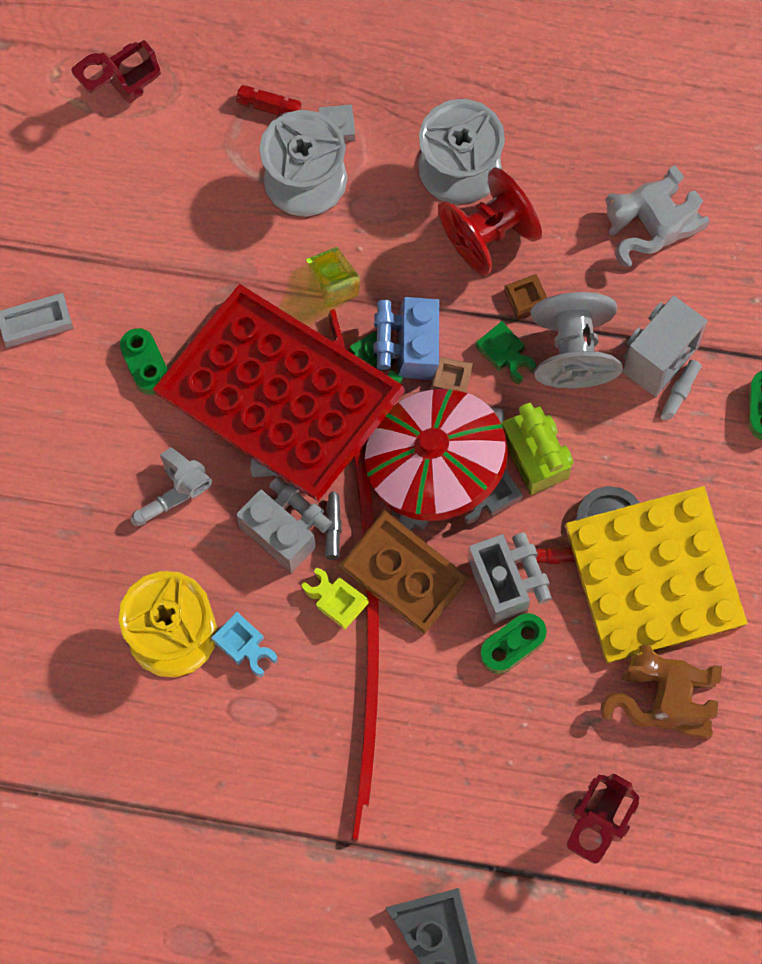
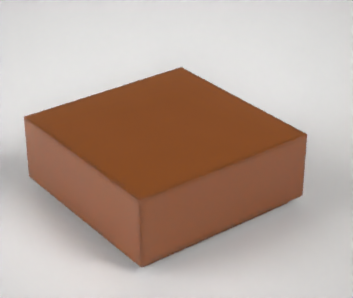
M537 274L504 286L505 294L517 320L531 315L530 310L533 306L547 298Z

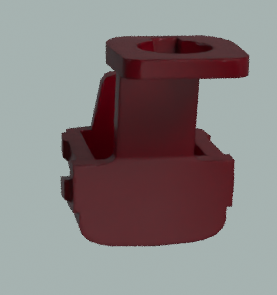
M145 40L126 45L121 51L110 58L104 52L90 54L71 69L73 76L87 92L92 93L110 82L128 103H132L141 97L144 92L142 89L161 75L155 52ZM135 52H138L142 57L143 63L128 73L122 74L119 69L120 63ZM90 65H102L103 74L96 80H90L84 76V70Z
M598 774L596 778H593L584 799L579 798L574 807L573 816L577 823L566 844L568 850L593 864H598L612 840L620 842L626 836L631 827L627 824L632 814H635L640 798L633 790L631 782L616 774L610 776ZM599 782L604 783L607 789L596 809H587L586 807ZM629 797L633 801L620 826L614 823L613 818L623 798ZM592 829L600 834L602 842L597 849L587 850L581 846L579 835L583 830Z

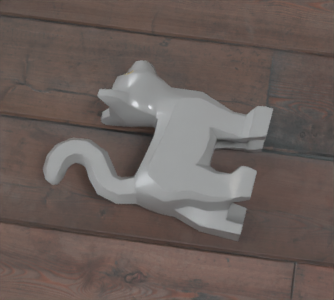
M675 165L668 169L663 180L645 183L629 194L610 193L605 199L607 216L612 224L609 230L610 236H614L626 227L634 217H639L652 237L650 241L636 237L623 239L617 244L615 255L622 266L628 268L632 265V260L629 257V251L631 250L651 254L659 251L663 246H668L679 239L691 237L707 228L710 220L707 216L703 217L697 213L703 200L695 190L688 193L685 202L680 205H676L670 198L678 191V184L684 178Z

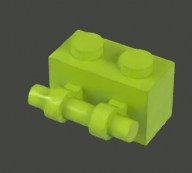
M527 403L519 408L520 415L501 424L507 439L508 452L531 496L568 480L572 468L571 465L574 462L567 446H560L555 436L558 434V430L553 418L550 415L545 416L540 406L534 408L531 403Z

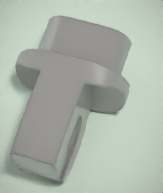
M172 447L160 454L164 470L174 481V489L178 493H187L190 497L195 498L211 486L212 479L205 474V467L198 461H188Z

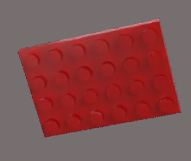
M240 283L153 388L157 396L317 502L320 501L405 392L403 385Z

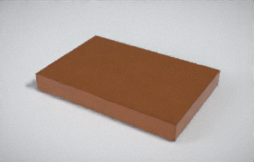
M385 510L339 566L343 572L423 635L426 634L470 578Z

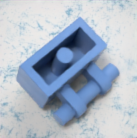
M404 297L398 315L391 313V301H378L377 313L374 314L377 342L373 344V355L377 357V369L388 370L391 368V359H397L398 375L407 379L432 380L439 366V299ZM391 330H397V344L391 342Z

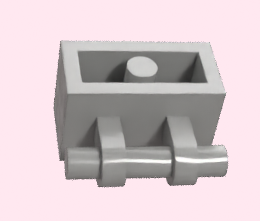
M278 476L269 486L278 494L275 500L260 489L236 514L239 528L292 573L316 548L314 534L309 529L314 525L324 533L331 526L332 522L323 515L324 510L316 503L311 505L299 494L300 490L290 483L287 484ZM289 505L302 515L299 521L285 510Z
M524 532L512 537L516 547L513 550H509L503 534L469 546L467 560L493 624L527 613L530 603L527 593H535L539 604L552 600L548 589L550 585L546 573L541 572L535 558L538 556L534 544L529 543ZM517 563L523 564L528 576L527 579H521L516 567Z

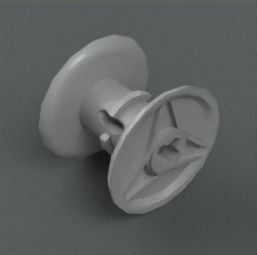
M469 99L448 100L434 107L423 119L419 131L420 150L422 152L418 161L421 181L427 191L440 201H447L455 205L471 204L487 197L490 194L487 183L488 172L494 167L502 169L500 156L505 143L502 123L496 113L487 106Z
M308 110L288 112L272 121L262 134L259 151L262 164L266 168L263 178L266 194L276 207L288 214L304 217L322 214L335 206L345 192L348 178L343 162L346 145L342 131L332 119L319 112Z
M575 292L548 297L536 303L530 310L532 320L543 328L558 331V335L554 338V344L559 349L560 354L542 361L535 369V379L543 385L570 389L592 387L616 379L623 372L622 363L612 355L595 352L594 347L598 344V335L593 332V328L603 325L616 315L618 311L617 302L608 296L598 293ZM583 335L586 337L587 343L583 339Z

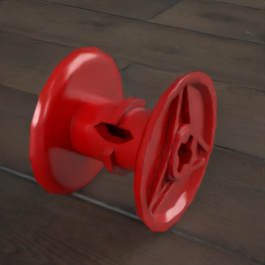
M497 167L492 168L488 172L487 179L493 199L486 204L480 202L475 205L477 210L466 216L456 205L447 201L438 204V215L449 240L465 262L483 276L489 275L492 269V260L486 245L493 240H502L505 237L504 232L510 228H513L521 237L531 242L542 238L540 220L528 197L510 175Z

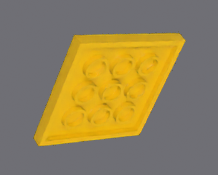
M705 486L565 524L606 664L631 658L641 645H649L653 651L748 624Z

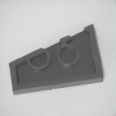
M457 888L385 907L420 964H479L461 889Z

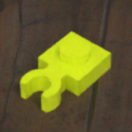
M316 568L314 573L321 580L320 585L310 587L304 582L302 587L307 596L312 599H320L316 606L322 613L346 630L369 602L363 594L340 577L332 585L326 572Z

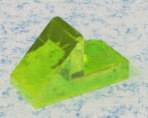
M338 247L306 259L309 271L319 283L328 308L359 295L360 277Z

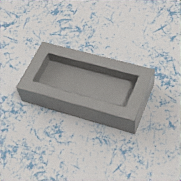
M63 293L0 311V329L6 348L74 329Z

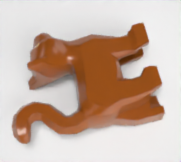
M649 645L639 646L631 658L628 672L622 674V680L630 682L655 681L657 686L652 709L642 712L633 698L624 693H612L605 697L601 704L600 713L602 718L607 721L611 720L615 708L621 707L633 724L641 727L655 726L661 729L674 730L687 737L709 740L713 734L712 721L710 719L717 717L718 702L708 700L704 705L692 702V694L694 688H713L716 684H719L721 682L722 666L713 665L709 666L707 670H700L683 660L663 659Z

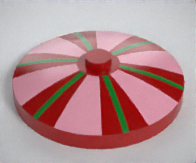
M452 389L423 391L409 396L394 405L371 434L365 451L366 472L377 496L396 513L421 521L450 519L478 506L496 488L507 464V439L502 424L495 412L476 396Z

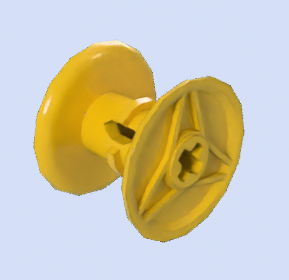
M155 572L143 576L129 587L120 603L118 621L123 638L129 644L132 656L143 669L157 676L177 678L196 671L208 661L216 646L212 641V636L217 632L218 628L207 593L196 580L180 572Z

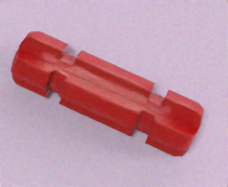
M241 85L237 91L236 102L247 107L252 104L254 109L279 116L280 113L285 114L301 110L302 103L299 100L288 98L287 101L284 100V96L260 89L258 92H255V88Z

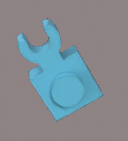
M238 612L212 636V641L237 665L247 658L250 661L252 672L260 678L265 674L262 668L257 665L259 659L265 657L274 664L278 662L273 650L258 646L264 640V636Z

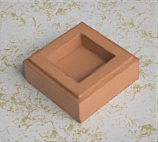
M439 356V366L434 374L431 390L452 389L467 392L473 364Z

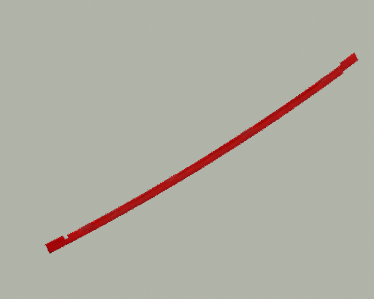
M335 309L330 310L328 317L335 340L333 342L345 349ZM364 444L353 457L358 487L362 537L374 524L370 482L365 467ZM367 590L366 598L369 603L366 605L367 645L364 727L358 792L351 840L355 839V842L359 838L363 805L369 806L378 706L379 599Z

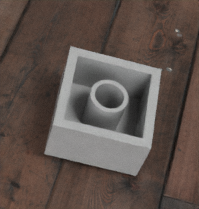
M674 295L666 305L660 302L654 308L648 318L651 322L644 330L639 327L634 331L627 341L629 348L623 356L626 360L623 373L654 397L659 395L699 348L708 321Z

